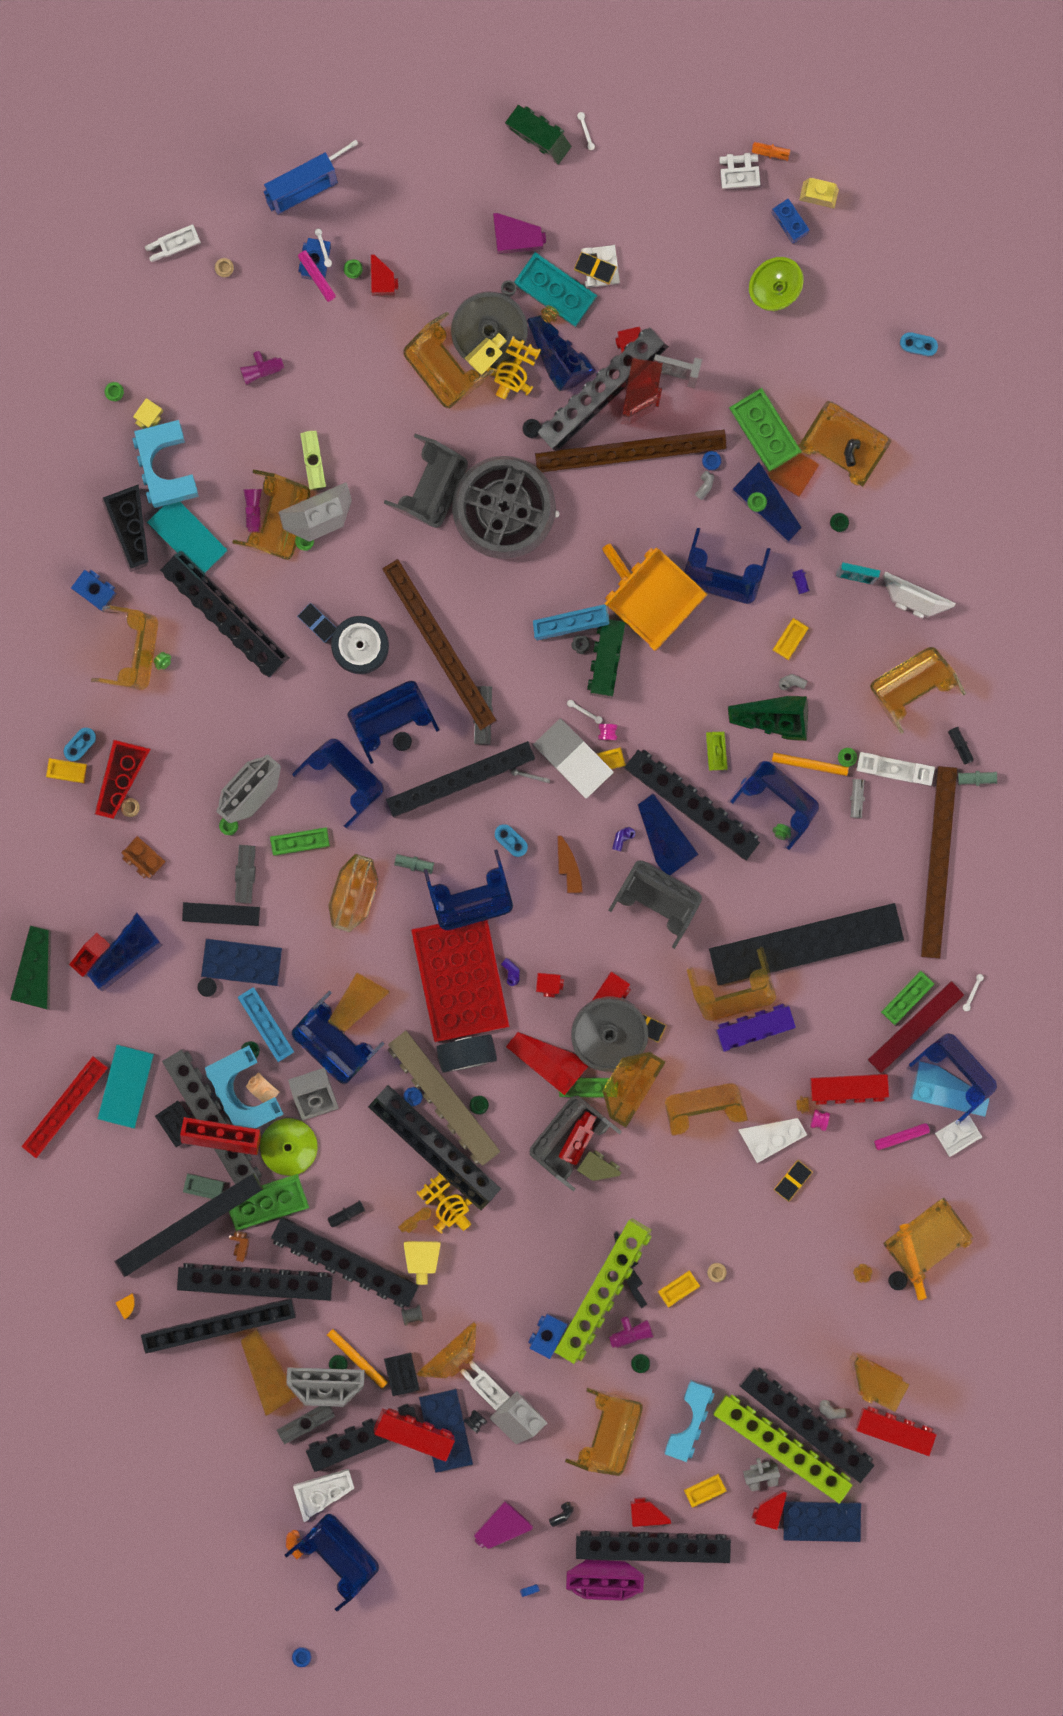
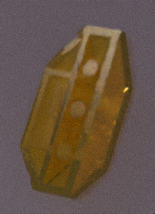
M355 853L340 869L328 905L332 927L351 932L353 928L367 919L379 883L373 859Z
M651 1052L623 1057L602 1090L609 1118L626 1128L666 1061Z
M473 1321L416 1374L419 1377L447 1378L449 1375L451 1377L455 1376L460 1371L458 1367L462 1363L467 1365L474 1358L472 1354L475 1353L477 1323Z

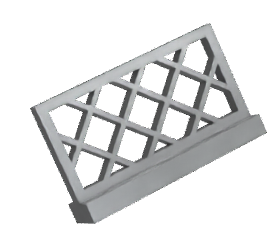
M655 354L652 371L689 380L687 387L695 389L702 359L695 358L693 364Z

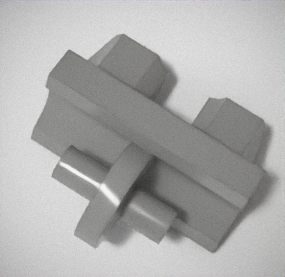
M756 1458L757 1464L751 1465L750 1470L743 1471L746 1485H749L751 1491L759 1490L761 1488L760 1481L767 1480L769 1487L778 1485L780 1473L777 1463L769 1465V1461L761 1463L760 1458Z

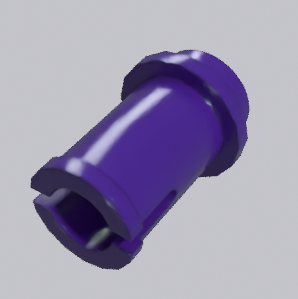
M803 569L792 572V578H794L798 595L810 591L805 577L806 572Z

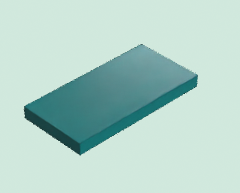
M534 252L514 281L519 289L575 328L597 298L595 293L536 252Z
M181 502L163 506L147 522L176 553L182 551L204 573L228 552Z
M842 562L837 569L836 576L872 585L879 578L881 570Z
M116 1045L98 1120L135 1129L154 1054Z

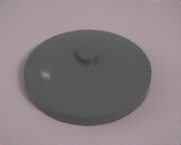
M493 291L474 294L460 304L453 316L451 324L452 341L462 358H465L485 338L492 340L500 333L507 342L500 348L502 355L490 366V368H497L500 362L513 361L516 358L505 352L507 347L514 351L517 350L513 346H508L512 336L520 342L523 340V345L526 343L528 327L525 314L521 307L505 294ZM491 348L486 350V355L491 353Z
M602 997L587 1003L577 1013L572 1023L571 1040L577 1056L586 1065L599 1071L614 1072L631 1066L641 1057L648 1042V1028L643 1014L634 1004L618 997Z

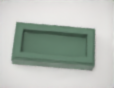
M187 1173L183 1192L213 1199L223 1192L225 1182Z

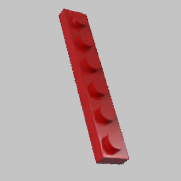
M92 1056L21 1147L37 1159L108 1067Z

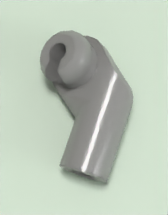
M708 471L702 474L701 480L705 482L695 493L700 500L704 499L713 485L714 476Z
M790 674L779 680V687L781 690H787L795 685L804 690L808 681Z
M828 1400L820 1402V1412L828 1419L846 1418L845 1408L834 1409L830 1406Z

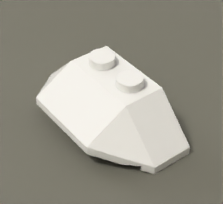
M885 572L883 575L890 598L896 604L895 607L903 611L909 609L918 618H928L949 610L956 604L888 572Z

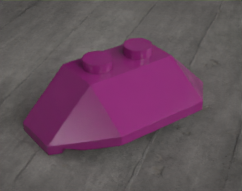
M585 1560L567 1571L566 1589L583 1599L624 1601L637 1593H642L644 1588V1574L625 1561Z

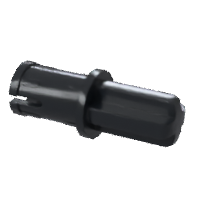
M959 726L949 730L948 734L955 746L954 750H957L963 764L966 765L974 761L967 746L968 742H965Z
M359 1200L355 1204L347 1208L343 1207V1210L328 1217V1222L331 1227H335L347 1220L351 1221L352 1217L366 1210Z

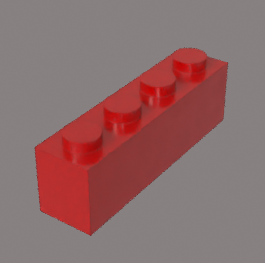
M888 1074L810 1078L811 1101H815L816 1105L827 1104L829 1100H835V1104L846 1103L848 1099H854V1103L865 1102L867 1098H873V1102L885 1101V1098L889 1097Z
M184 1117L180 1138L181 1143L257 1155L261 1134L259 1129Z
M868 1406L867 1409L862 1407L855 1428L857 1432L930 1456L937 1436L933 1432V1428L922 1425V1428L914 1426V1421L908 1419L900 1421L896 1419L897 1416L886 1412V1415L878 1413L879 1409Z
M382 1408L374 1427V1435L445 1462L447 1461L455 1442L451 1431L447 1429L439 1430L434 1428V1425L431 1423H420L410 1415L404 1417L399 1415V1412L394 1409L388 1408L386 1410Z

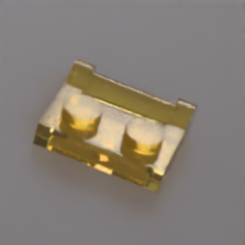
M423 1207L399 1224L398 1228L402 1233L405 1231L410 1233L417 1228V1222L421 1219L428 1220L432 1214L431 1209Z

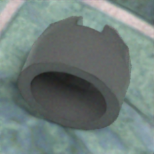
M510 280L504 281L501 285L502 294L509 297L513 296L516 292V284Z

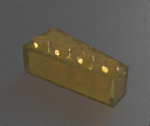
M256 1329L240 1341L265 1415L267 1416L295 1398L296 1395L286 1385V1371L259 1329Z

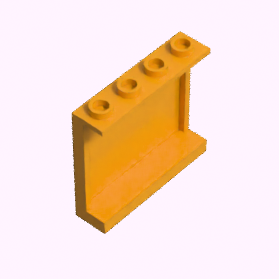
M658 547L655 549L650 548L645 553L644 557L646 559L641 564L637 562L631 569L633 573L628 578L625 576L618 583L620 587L615 592L612 590L605 597L607 601L604 603L644 639L654 651L659 649L708 595Z

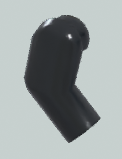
M852 438L848 440L845 447L844 457L848 467L856 465L854 450L859 449L861 446L859 439L854 440Z
M570 1502L563 1503L561 1505L563 1512L549 1519L552 1527L566 1522L574 1512V1507L571 1506Z

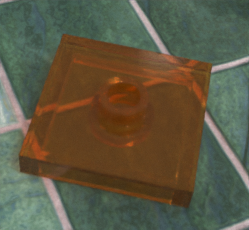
M801 453L771 471L767 478L800 497L820 464Z

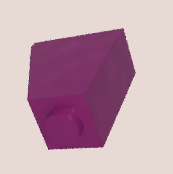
M493 213L497 254L543 249V244H546V234L541 232V227L506 215Z
M504 1500L474 1533L476 1538L474 1541L481 1548L485 1546L487 1549H490L531 1531L533 1524Z

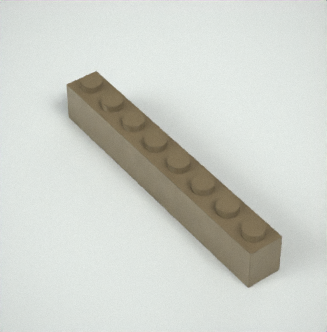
M407 1030L388 1044L390 1047L388 1052L394 1059L396 1057L399 1058L402 1062L399 1066L406 1074L409 1072L413 1076L411 1080L417 1089L420 1087L425 1092L423 1097L429 1104L434 1103L437 1107L434 1111L441 1119L445 1118L449 1124L446 1126L453 1135L455 1133L458 1134L461 1138L458 1141L465 1150L469 1148L472 1152L470 1157L476 1165L480 1163L483 1166L501 1152Z

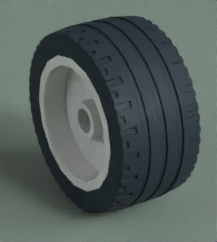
M354 616L344 620L337 626L332 636L331 649L335 660L343 669L354 674H367L375 671L384 663L389 651V640L386 631L376 620L366 616ZM358 641H362L364 644L362 648L356 646Z
M492 1035L466 1037L454 1042L438 1045L437 1056L442 1073L497 1061Z

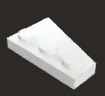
M798 1118L738 1129L756 1163L807 1135Z
M349 1469L293 1485L303 1521L306 1522L317 1512L319 1513L326 1506L354 1489Z

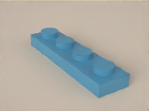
M604 604L533 620L534 638L538 641L609 625L608 607Z
M253 987L238 996L237 998L277 1062L294 1053V1050L256 989Z

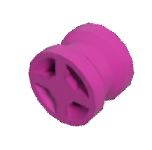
M599 724L600 735L598 740H617L615 735L617 730L616 724Z
M815 1109L810 1128L818 1127L822 1131H826L830 1113H820L819 1110Z

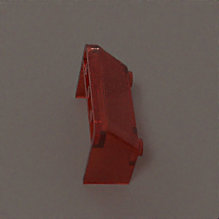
M632 358L621 424L630 425L654 411L655 407H659L662 388H659L663 363Z

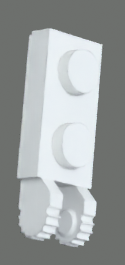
M192 224L158 238L157 241L146 245L145 249L146 251H151L161 246L162 252L149 257L150 261L154 262L201 242Z
M471 1360L469 1362L470 1367L479 1375L473 1379L467 1370L462 1369L460 1372L470 1382V1385L497 1411L510 1396Z

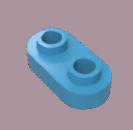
M908 332L900 339L901 349L908 353L930 357L938 349L937 341L930 336ZM911 340L913 345L907 346L906 341ZM925 344H930L931 350H926Z
M90 728L80 729L64 747V756L70 761L80 760L96 742L95 732ZM85 734L90 735L89 741H84L83 737ZM73 748L77 749L76 755H71Z
M503 824L496 828V840L513 856L521 857L527 852L528 845L526 841L510 826ZM502 831H507L508 836L506 838L501 837L500 833ZM516 844H521L522 849L520 851L514 849Z

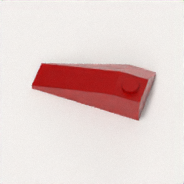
M519 1032L516 1033L506 1046L563 1095L567 1094L589 1067L576 1054Z

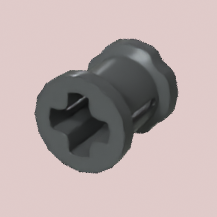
M420 1305L412 1309H401L405 1326L415 1321L424 1322Z

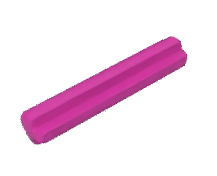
M307 251L299 253V260L327 302L335 299V293Z
M924 1123L875 1140L874 1144L877 1150H881L928 1134L930 1129L928 1124Z

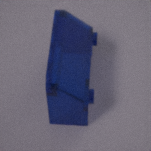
M697 528L684 572L708 594L743 604L753 603L759 591L771 548L766 549L761 566L751 564L746 567L743 576L706 566L708 560L707 553L703 549L695 547L700 528Z
M415 681L402 683L353 707L347 714L370 764H373L374 761L369 752L378 749L381 744L379 737L412 721L417 726H426L432 722L436 732L440 731Z
M329 739L314 751L292 775L297 778L309 765L315 770H323L331 764L357 790L350 798V804L357 813L344 825L346 829H349L383 794L384 786L339 740Z
M762 761L756 765L727 802L733 804L744 790L752 795H758L766 787L769 788L796 811L790 819V825L796 832L783 847L785 850H790L816 816L819 804L817 800L771 762Z
M498 849L494 850L498 867L487 872L486 881L488 885L451 895L449 888L444 884L432 886L428 870H424L439 926L443 930H453L506 915L512 911L513 902Z
M329 990L308 1011L291 1033L294 1040L322 1067H325L338 1082L347 1084L385 1043L382 1041L375 1049L370 1044L364 1042L356 1046L329 1020L332 1017V1010L325 1003L326 999L332 994Z
M950 1033L942 1035L906 1067L909 1071L925 1056L934 1063H939L948 1057L973 1085L967 1090L965 1095L966 1101L971 1108L955 1122L957 1125L993 1095L997 1089V1083L957 1037Z
M326 1514L285 1553L287 1558L297 1549L304 1555H311L316 1551L341 1578L337 1583V1590L344 1599L337 1605L336 1611H339L350 1602L379 1571V1564L376 1559L333 1514Z

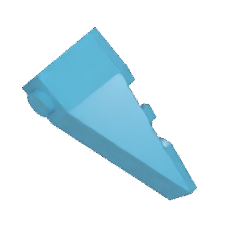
M919 1061L910 1099L986 1116L989 1097L941 1067Z

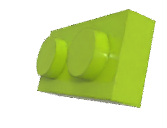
M707 732L706 743L709 771L728 770L725 732Z

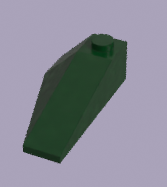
M784 696L728 706L729 723L748 729L758 728L765 730L764 733L769 735L771 732L782 735L781 738L787 740L807 741L809 711L806 696Z

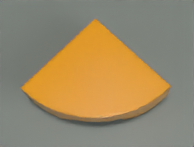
M133 1293L116 1302L124 1320L131 1315L134 1309L135 1298Z

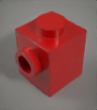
M538 973L536 992L544 993L543 997L555 998V994H559V990L563 991L564 979H560L561 975Z

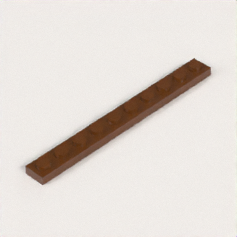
M725 429L535 453L536 467L541 472H550L727 449Z
M396 559L382 568L480 731L497 722V719L400 560Z
M937 767L921 957L940 959L957 778V768Z

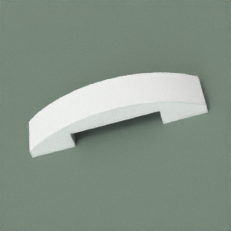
M860 752L856 771L931 786L935 767Z

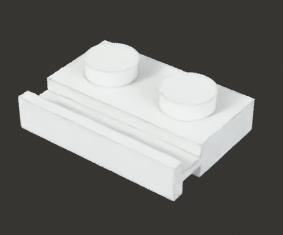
M968 1113L935 1132L949 1157L982 1138Z

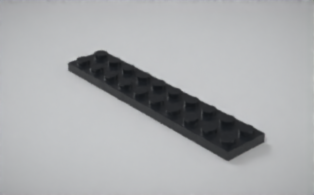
M892 903L708 949L717 985L719 986L902 941L904 937L896 905Z

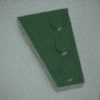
M517 105L506 120V126L528 144L531 143L539 148L542 154L547 153L550 155L554 162L559 165L572 147L564 136V131L557 125L551 126L549 121L543 116H535V112L529 107L525 106L523 108Z

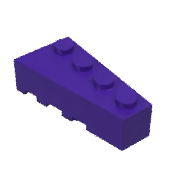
M783 1003L774 1006V1010L767 1013L765 1009L755 1012V1017L749 1019L747 1015L737 1018V1023L730 1024L728 1021L718 1024L719 1028L715 1029L722 1051L725 1052L731 1048L740 1047L750 1042L796 1028L790 1007H785Z

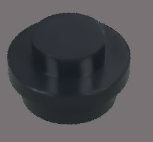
M528 419L522 427L524 435L528 438H536L539 436L538 431L541 429V424L535 419Z
M399 732L394 736L393 745L397 750L406 751L411 747L412 739L408 733Z
M211 978L201 979L197 987L198 992L205 997L214 995L217 990L216 982Z
M895 1271L890 1274L888 1283L892 1289L902 1290L906 1287L908 1279L903 1272Z

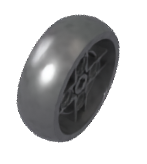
M496 456L480 461L463 475L455 489L452 512L459 534L470 547L488 557L511 559L533 551L544 541L555 519L556 503L554 492L548 479L537 467L517 457ZM496 470H508L505 479L492 481L483 489L473 486L479 478L487 473ZM525 476L537 487L542 500V510L533 508L530 494L522 486ZM507 485H513L516 491L513 494H508L505 488ZM482 497H490L491 503L488 506L482 505L480 502ZM507 503V507L509 508V510L501 512V508L499 507V505ZM466 504L475 507L477 518L486 529L483 539L474 532L468 522ZM524 509L528 515L521 519L517 516V511ZM501 521L503 523L502 529H493V522ZM526 525L535 528L534 532L521 542L512 545H500L503 536L516 534Z

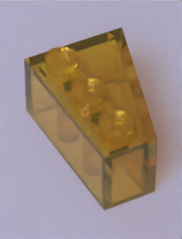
M356 973L329 1019L328 1024L343 1033L347 1032L381 1000L389 995L390 991L363 975Z

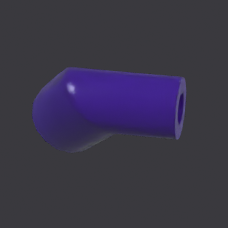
M625 827L616 832L612 850L621 851L623 842L635 837V830L631 827Z
M506 958L501 965L508 971L507 984L515 986L520 981V969Z

